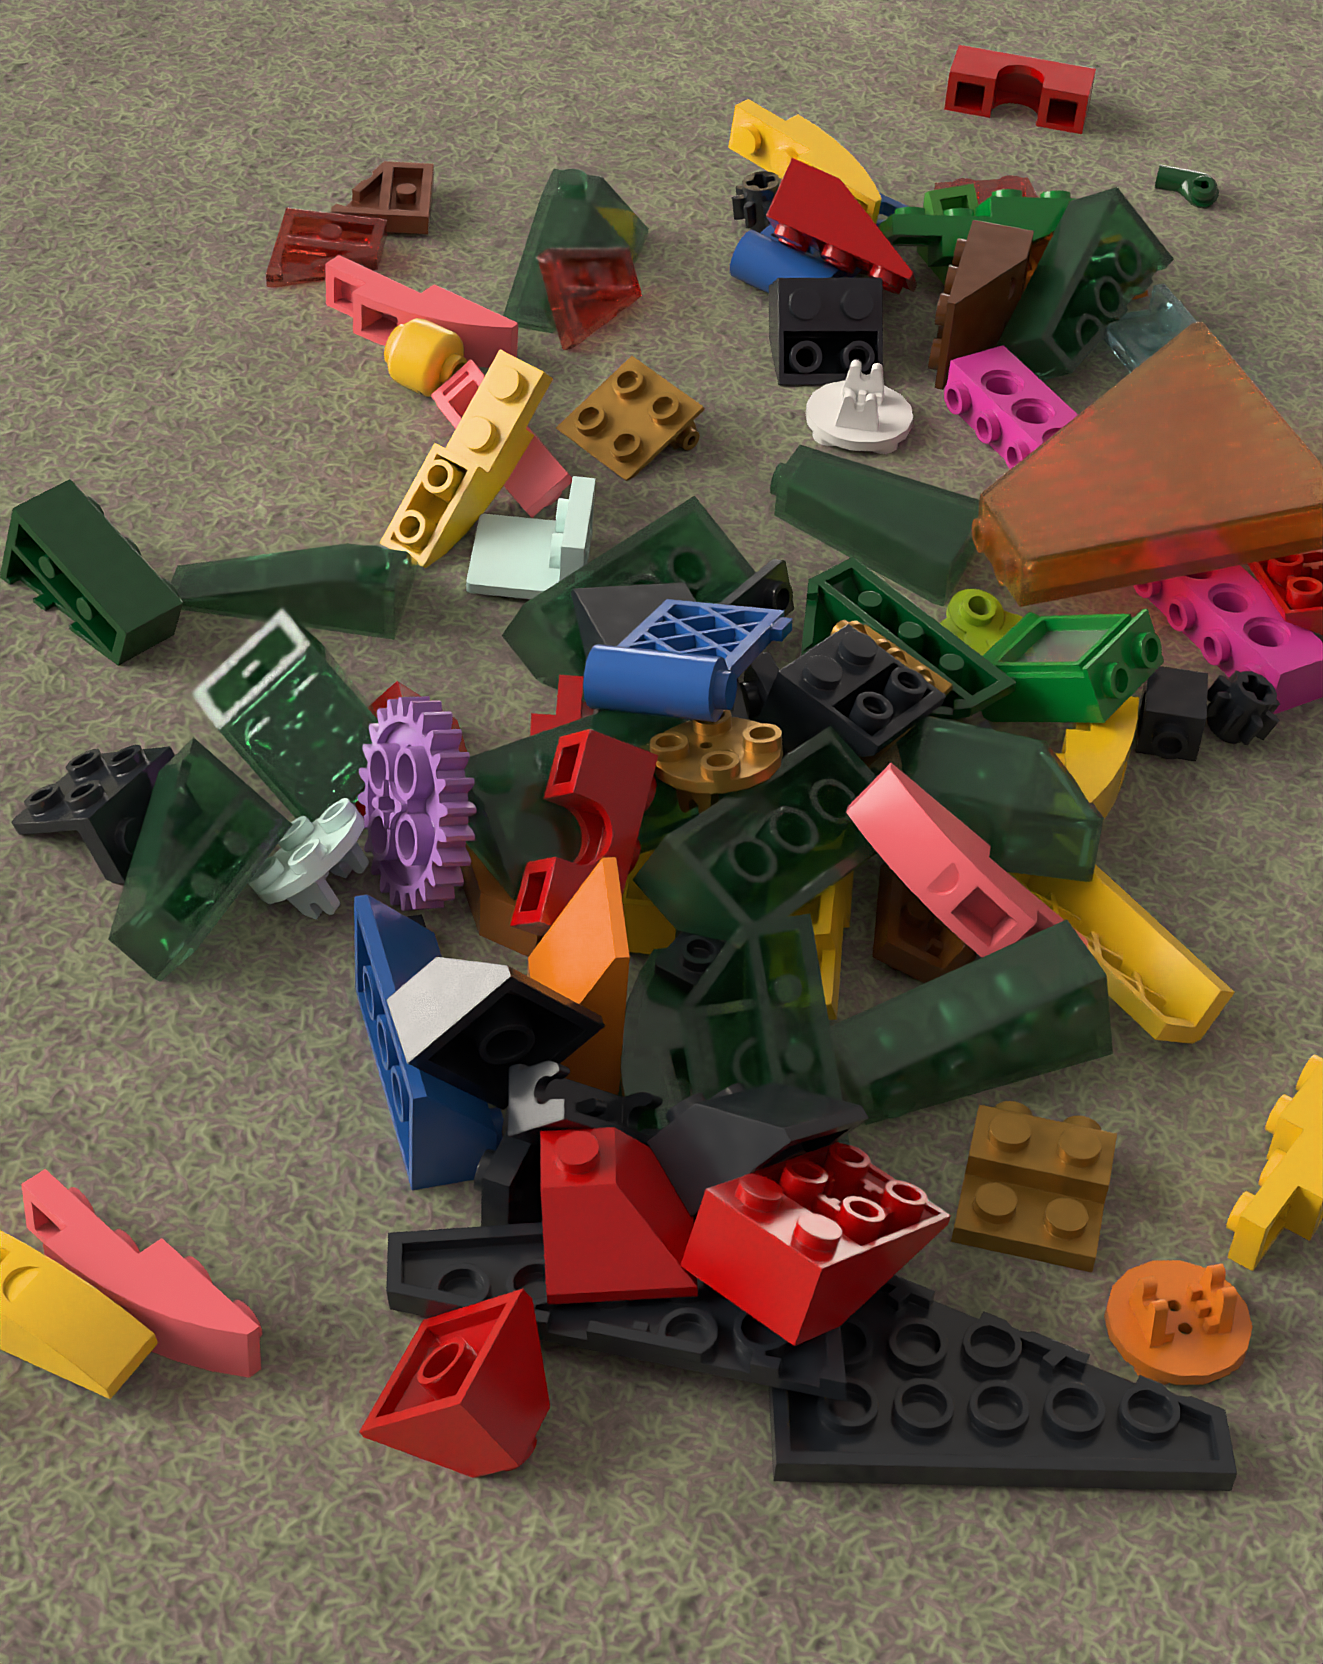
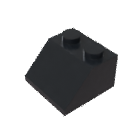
M435 957L386 999L407 1064L501 1110L506 1109L509 1105L510 1066L523 1064L531 1067L546 1061L560 1064L605 1027L603 1019L599 1014L508 965Z
M739 1082L725 1088L709 1100L706 1099L703 1093H697L682 1100L665 1114L669 1124L650 1138L647 1143L692 1217L698 1214L707 1188L834 1144L869 1117L861 1105L773 1082L746 1089L743 1082Z

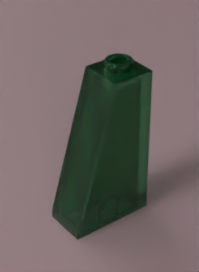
M800 444L786 464L780 462L777 465L770 484V494L776 496L774 516L850 558L854 557L864 566L936 605H945L982 542L988 502Z

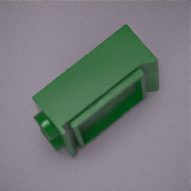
M1142 609L1135 617H1132L1131 614L1040 617L1033 612H1028L983 655L985 659L1016 682L1015 692L986 707L981 712L983 718L991 722L1105 723L1164 663L1161 641L1155 633L1148 609Z

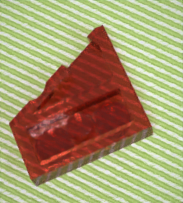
M286 208L266 272L267 287L276 288L326 280L325 264L338 255L372 271L378 270L387 238V220Z
M548 248L537 256L563 350L572 349L582 343L597 329L604 326L617 316L618 313L642 297L629 248Z

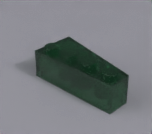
M1068 920L1055 924L823 1029L830 1067L851 1102L863 1107L869 1117L864 1121L865 1125L889 1118H897L906 1113L1113 1054L1107 975Z

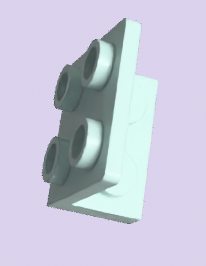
M573 476L569 499H558L556 521L481 514L479 516L466 580V591L474 594L573 603L572 590L584 588L593 534L596 478Z

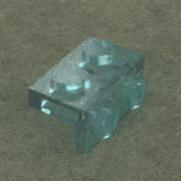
M1164 283L1153 285L1148 309L1102 317L1099 335L1146 392L1202 382L1206 360L1211 353L1210 336Z

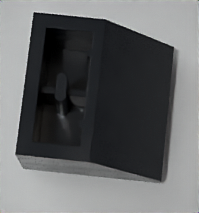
M777 278L768 286L769 341L778 385H826L846 380L853 360L861 362V372L864 375L871 373L872 366L875 363H880L883 366L882 278Z
M847 624L778 671L757 722L773 724L779 727L782 731V748L803 764L874 756L940 707L946 695L927 682L920 673L908 668L878 646L871 637Z

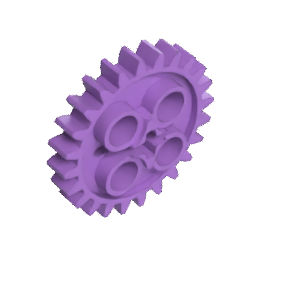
M429 696L387 700V708H379L377 710L378 723L369 725L373 744H363L362 748L368 761L367 768H359V775L365 782V791L358 794V801L365 805L366 814L363 816L364 828H368L369 836L365 843L364 851L372 852L374 855L371 873L372 875H381L380 891L381 893L390 892L391 905H401V910L403 911L443 908L444 901L455 899L454 886H463L464 884L460 866H470L471 859L465 845L466 841L475 840V834L468 825V816L476 813V806L468 801V792L472 789L475 782L474 778L466 777L464 771L470 755L469 752H459L462 731L461 729H451L453 714L451 711L442 712L441 701H430Z

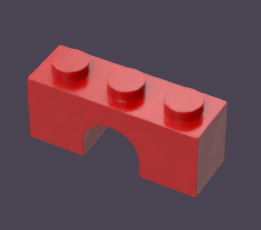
M959 45L949 72L944 110L990 118L992 110L998 105L1006 103L1021 104L1033 109L1037 113L1036 126L1082 134L1090 107L1096 69Z
M591 729L559 738L543 799L565 807L575 816L582 833L581 849L573 862L559 857H552L526 863L510 926L544 937L602 858L616 857L621 896L623 897L627 877L635 868L640 855L641 844L637 838L643 814L651 805L656 793L657 782L653 775L658 755Z

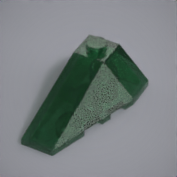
M573 168L564 170L553 169L541 194L503 314L504 317L517 322L519 328L547 333L555 332L585 306V300L598 288L605 289L613 282V276L624 266L629 268L638 260L649 229L603 177L589 175L582 170Z

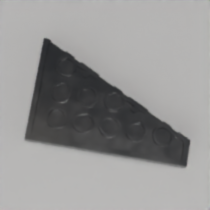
M894 1275L840 1325L847 1402L768 1386L773 1481L1232 1491L1237 1476L1225 1409L1193 1396L1176 1395L1163 1384L1139 1375L1136 1383L1088 1364L1090 1357L1088 1353L1034 1331H1020L1012 1327L1006 1320L983 1311L980 1319L934 1301L935 1291L897 1275Z

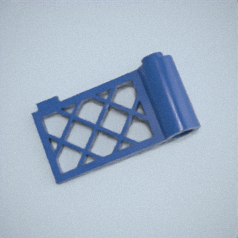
M879 193L882 198L879 214L889 217L894 214L895 209L909 207ZM877 220V224H876L877 227H878V225L881 224L884 220ZM771 224L761 233L755 230L746 232L736 246L730 263V274L732 277L768 294V286L777 278H854L863 270L856 267L853 274H849L827 264L823 260L825 257L821 255L822 251L809 246L805 254L778 242L779 237L773 234L775 230Z
M666 599L619 645L597 644L593 646L589 652L584 671L583 688L586 704L590 709L716 722L723 714V710H731L734 705L737 693V678L772 641L782 642L792 631L793 618L784 617V610Z

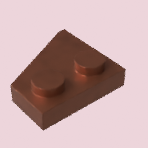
M384 161L372 171L370 178L362 180L352 189V201L346 206L336 203L331 207V229L428 234L434 183V164Z

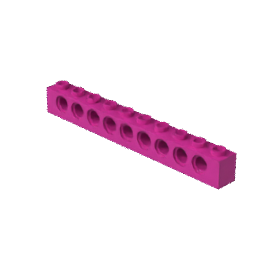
M1004 345L950 361L947 385L944 389V401L949 411L954 415H959L975 430L978 439L984 444L988 443L1005 460L1008 468L1013 473H1019L1036 490L1039 498L1044 503H1050L1068 521L1070 528L1076 534H1082L1100 552L1105 563L1115 566L1133 584L1139 596L1148 598L1167 617L1173 629L1182 631L1201 650L1208 663L1217 665L1229 678L1235 670L1240 673L1252 671L1266 678L1275 688L1277 701L1280 703L1273 714L1323 697V642L1310 630L1285 622L1256 579Z

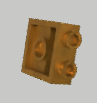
M1003 1101L994 1107L979 1104L951 1242L1092 1273L1096 1260L1104 1204L1110 1184L1117 1134L1102 1131L1100 1125L1095 1120L1086 1116H1071L1060 1122L1033 1116L1027 1106L1015 1101Z

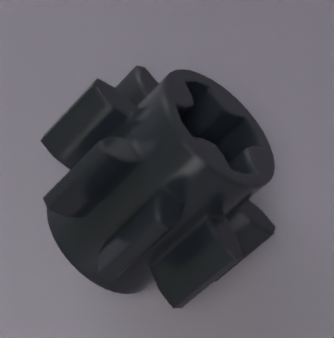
M768 171L754 172L743 179L742 185L736 186V196L732 197L734 220L745 219L746 228L759 233L770 225L766 215L781 183L777 174Z
M1235 670L1229 679L1219 675L1208 689L1207 700L1210 703L1207 705V724L1218 738L1227 743L1237 744L1242 742L1244 745H1249L1255 736L1264 741L1280 721L1273 714L1280 705L1279 701H1277L1276 690L1266 678L1252 671L1240 673Z

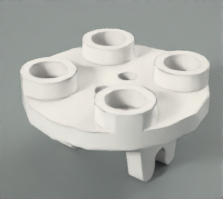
M853 360L846 380L826 384L812 393L806 405L807 425L813 431L814 440L821 445L837 446L852 451H873L879 454L892 453L897 449L898 443L906 439L912 428L913 414L911 405L901 394L884 386L883 366L880 363L873 364L871 373L864 375L861 372V362Z

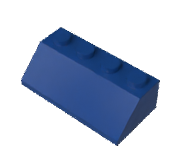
M369 895L355 896V990L411 1189L418 1190L474 1180L479 1161L485 1150L488 1148L497 1150L503 1138L502 1125L504 1119L501 1109L497 1107L489 1108L487 1102L407 1064L386 1001L435 957H442L435 933Z

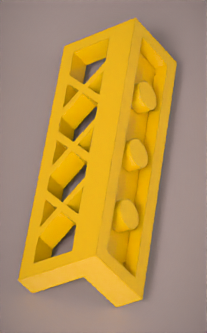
M1048 832L1025 867L997 863L1088 940V952L1075 964L1155 1040L1190 1044L1201 1040L1235 993L1063 834Z

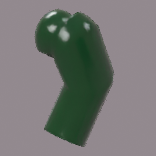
M1159 165L1155 188L1179 192L1191 205L1198 208L1210 207L1217 201L1219 189L1216 181L1208 174Z

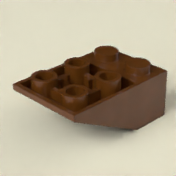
M973 220L967 239H957L952 265H949L944 293L940 294L937 305L935 325H939L937 338L933 339L928 369L937 370L935 389L943 390L947 385L951 360L1003 345L1007 347L1012 344L1021 312L1034 231Z

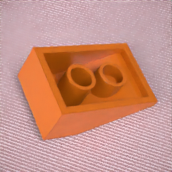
M609 857L600 860L528 957L527 976L602 1017L605 1027L560 1064L570 1069L569 1075L565 1077L566 1079L619 1095L630 955L616 857Z

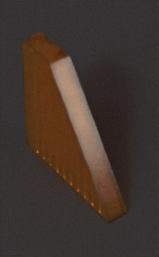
M1202 321L1195 322L980 493L978 518L972 521V538L977 551L984 553L994 567L998 583L1001 586L1007 587L1019 607L1323 549V465Z

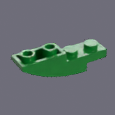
M1002 189L992 192V196L975 208V216L974 210L969 208L948 209L943 212V215H925L924 208L902 207L895 209L894 214L879 224L878 228L892 246L928 247V267H943L952 265L957 239H967L973 220L1034 231L1032 245L1054 234L1088 210V199L1071 198L1070 192L1062 190L1043 192L1039 198L1022 197V191L1017 189Z

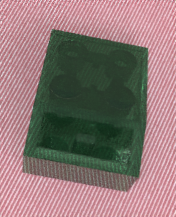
M282 608L191 694L218 731L296 819L306 816L312 823L320 818L330 806L341 799L347 798L352 804H355L358 801V794L365 791V782L359 775V768H367L368 761L362 748L363 744H373L369 725L378 723L377 712L325 646Z

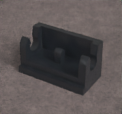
M546 1061L531 1067L523 1064L509 1067L508 1137L540 1146V1131L615 1127L650 1147L647 1141L661 1131V1129H643L641 1132L638 1131L640 1115L647 1109L655 1110L662 1105L663 1100L657 1095L641 1091L622 1097L565 1078L569 1075L570 1069L565 1065L552 1061Z

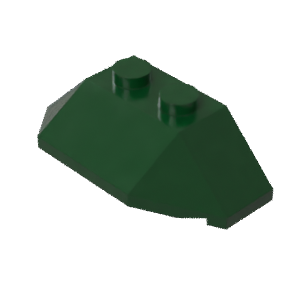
M854 557L808 579L801 656L831 636V632L838 622L842 620L847 622L858 621L863 625L866 624L953 684V689L946 695L943 704L918 722L913 728H927L970 717L1015 692L1016 682Z

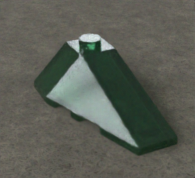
M347 543L178 565L171 583L183 601L181 610L395 640L417 573L418 561L407 551L387 549L378 545Z

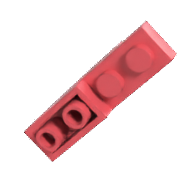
M340 255L325 264L326 305L353 317L354 334L385 346L391 332L397 326L405 325L415 318L426 319L455 332L463 342L464 358H466L467 362L471 359L478 367L490 368L499 350L517 358L518 323L435 284L420 293Z
M471 359L431 394L438 408L455 429L485 377V374ZM527 425L526 430L535 436L504 484V487L526 513L533 518L544 507L553 504L560 497L562 491L572 483V477Z
M892 763L847 807L846 813L905 885L937 918L991 966L1000 959L1039 993L1043 994L1088 952V940L989 857L991 846Z
M46 1169L21 1184L26 1226L43 1243L44 1255L95 1287L151 1330L158 1341V1344L151 1352L209 1371L248 1378L261 1370L260 1337L262 1336V1328L256 1315L244 1302L240 1300L232 1302L215 1287L208 1272L198 1260L191 1256L182 1257L163 1238L140 1252L135 1242L126 1232L121 1229L113 1231L95 1215L89 1200L79 1189L75 1187L67 1189Z

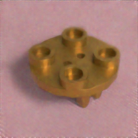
M723 710V714L716 722L687 721L651 738L650 752L658 755L654 772L658 779L676 789L679 808L682 812L688 813L698 804L700 817L707 821L717 814L719 793L738 790L750 793L759 786V783L768 780L780 768L783 755L782 731L773 724L731 717L730 710Z

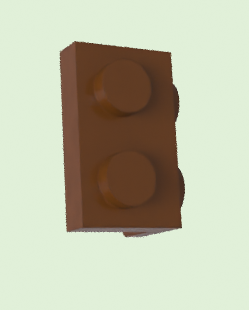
M884 862L880 866L872 957L887 964L892 969L901 971L929 986L943 987L957 971H966L974 962L977 953L937 918Z

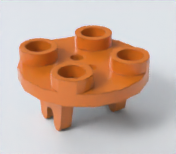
M1181 1260L1150 1261L1129 1269L1112 1286L1104 1314L1109 1340L1123 1359L1134 1367V1371L1138 1376L1142 1375L1163 1385L1168 1383L1175 1385H1205L1230 1375L1232 1371L1237 1370L1243 1364L1253 1326L1247 1304L1238 1294L1235 1287L1225 1280L1226 1271L1222 1263L1205 1268Z

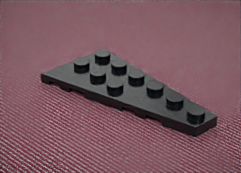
M543 1222L388 1233L386 1293L390 1310L433 1317L524 1289L533 1299L539 1340L847 1402L840 1326L794 1346L698 1278V1296L548 1304Z

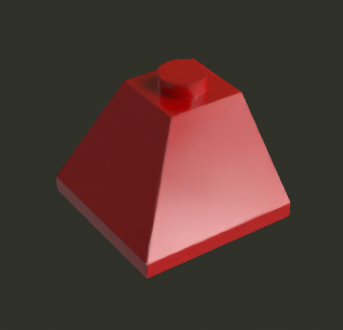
M615 1127L540 1131L541 1204L547 1303L566 1304L698 1296L697 1277L680 1266L694 1226V1216L691 1217L652 1149Z
M520 1289L424 1319L359 1433L364 1438L472 1478L499 1471H512L522 1465L533 1453L537 1444L535 1436L550 1409L533 1299L524 1289Z

